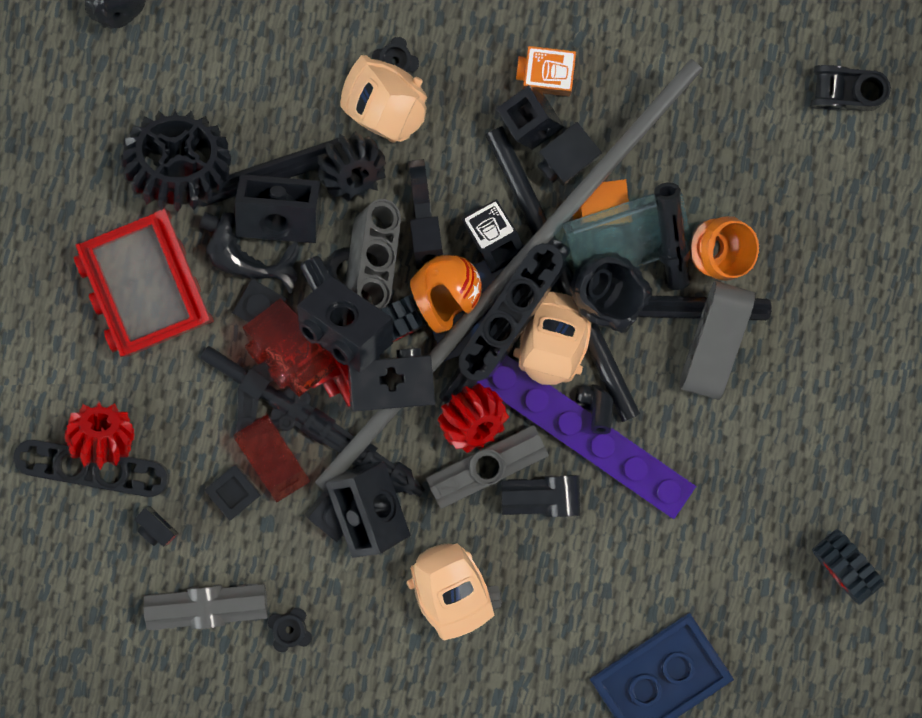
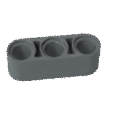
M387 199L373 201L355 217L345 282L346 287L360 296L361 290L368 292L373 299V305L380 310L387 306L391 298L401 223V214L398 207ZM371 215H375L381 220L383 229L373 223ZM366 252L376 257L378 267L373 266L368 261Z
M718 281L713 282L683 367L679 385L681 390L716 400L721 399L751 316L755 292Z

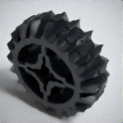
M175 108L171 116L166 117L158 110L154 121L144 116L141 127L133 126L130 131V137L125 138L123 154L121 155L124 178L126 183L131 184L134 195L143 194V200H145L146 205L157 200L161 211L167 204L174 205L177 212L181 209L182 204H188L193 210L198 205V200L209 204L212 199V193L220 194L223 189V183L227 182L230 172L229 166L231 165L228 142L226 137H221L218 125L209 127V121L206 116L195 120L192 111L186 116H179ZM196 150L204 155L208 161L207 164L200 160V156L195 153ZM146 157L153 160V165L158 167L156 171L145 161Z

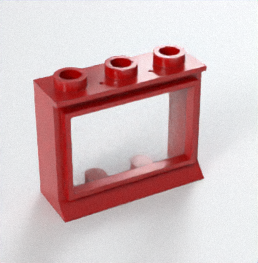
M165 208L162 211L159 210L154 214L75 245L79 255L74 256L75 265L80 276L83 279L88 277L94 290V292L89 293L91 304L98 316L104 315L109 329L104 330L106 341L113 353L118 351L120 357H129L214 322L200 294L202 292L196 277L193 276L186 260L185 248L181 240L178 239L170 219H172V216Z

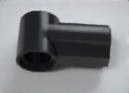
M579 475L543 476V479L501 480L502 515L545 514V517L581 515Z

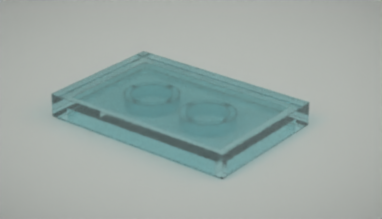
M681 192L685 241L690 243L691 236ZM654 194L563 224L574 272L579 268L583 260L590 258L594 254H604L607 252L618 253L621 257L629 259L636 267L660 260L658 248L661 244L656 197Z

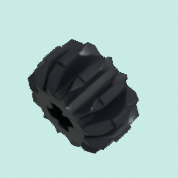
M355 131L349 139H346L345 136L339 133V142L336 144L325 142L327 153L317 156L320 166L318 177L334 198L341 195L343 199L349 202L355 194L364 199L365 191L368 189L378 191V183L376 181L386 178L383 167L386 162L381 149H378L373 139L369 136L363 138L362 135Z

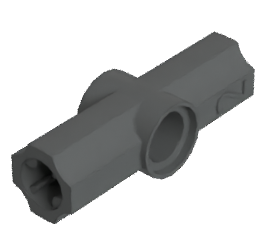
M531 425L426 477V480L440 509H443L489 485L496 484L501 479L548 457L549 454L535 426ZM482 456H493L498 461L499 470L491 478H483L476 472V463Z
M265 583L244 584L232 587H222L220 584L207 588H199L197 586L186 588L187 591L144 596L143 608L147 630L173 629L190 626V629H205L225 626L226 622L268 618Z

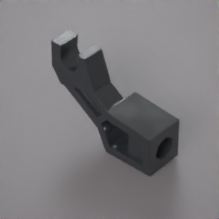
M424 159L408 161L416 219H410L417 270L421 269L424 264L434 257L443 255L438 216H432Z

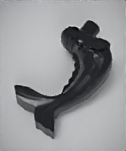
M205 212L199 227L213 233L207 246V254L213 266L225 273L242 278L280 279L291 294L298 279L296 271L292 267L300 251L298 242H294L287 248L278 263L267 266L260 260H255L253 256H248L247 252H243L241 246L237 244L238 239L232 233L234 231V223L236 222L234 213L223 212L221 218Z

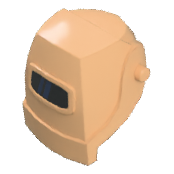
M361 55L346 77L340 106L347 115L361 126L388 139L392 143H396V141L402 142L410 138V135L423 124L427 109L425 105L427 95L421 88L423 82L421 78H413L409 73L396 65L371 59L367 55Z
M549 292L521 333L520 348L514 349L513 357L519 358V368L521 371H525L532 380L542 385H557L562 382H570L575 374L581 375L583 366L580 364L588 348L592 322L579 314L578 307L572 296Z
M458 543L441 544L428 548L418 556L416 563L411 566L412 578L406 582L409 589H415L416 599L421 612L436 629L441 639L448 640L470 633L494 616L492 602L484 579L473 562L471 553L466 552Z

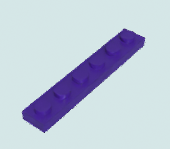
M509 356L505 357L490 378L477 382V384L480 383L485 388L490 387L492 391H496L503 402L672 519H675L697 487L613 428H611V432L608 434L592 432V414L551 385H542L532 380L525 371H521L519 363Z

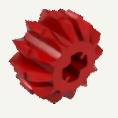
M478 383L471 389L464 386L458 395L451 394L452 400L441 406L443 413L437 419L444 433L443 436L449 444L453 445L456 449L462 448L468 453L475 447L482 450L485 443L489 441L495 442L494 436L505 430L503 423L507 421L509 416L506 412V407L502 403L503 400L497 392L492 391L490 387L485 388Z
M100 401L93 408L82 404L80 413H71L67 429L65 430V442H67L71 458H80L84 467L92 462L96 463L100 470L106 462L117 467L120 457H128L132 441L134 440V428H132L128 412H118L115 403L107 408L103 407Z

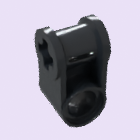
M836 65L814 66L813 72L817 75L815 99L811 100L810 106L815 109L836 111L846 109L874 111L888 99L891 85L883 73L875 70L849 69ZM830 81H831V92H830V95H829V88H830ZM872 82L877 85L880 90L879 99L876 101L866 100L860 91L861 84Z

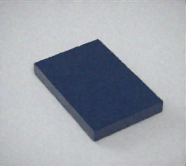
M689 612L589 678L615 718H678L734 680Z

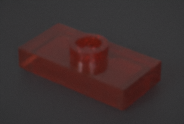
M268 414L233 435L235 441L276 503L311 482Z

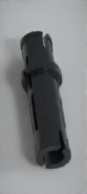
M666 182L658 185L654 190L661 238L658 255L660 261L664 263L665 284L672 290H681L686 288L691 281L688 269V259L690 258L691 250L689 243L685 241L680 197L681 189L675 183Z

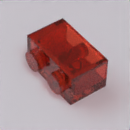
M281 298L243 326L249 341L245 348L250 356L258 364L265 362L270 367L268 371L274 381L282 389L288 386L298 397L337 368L331 352L317 343L309 342L303 337L299 331L298 315Z

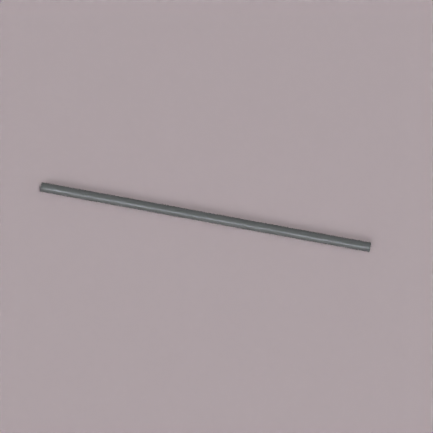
M693 59L687 62L481 294L474 310L469 314L465 312L430 351L428 355H431L432 372L440 366L494 305L529 251L534 246L548 243L699 75L703 68ZM401 408L379 409L317 478L315 483L327 492L328 489L325 483L343 474Z

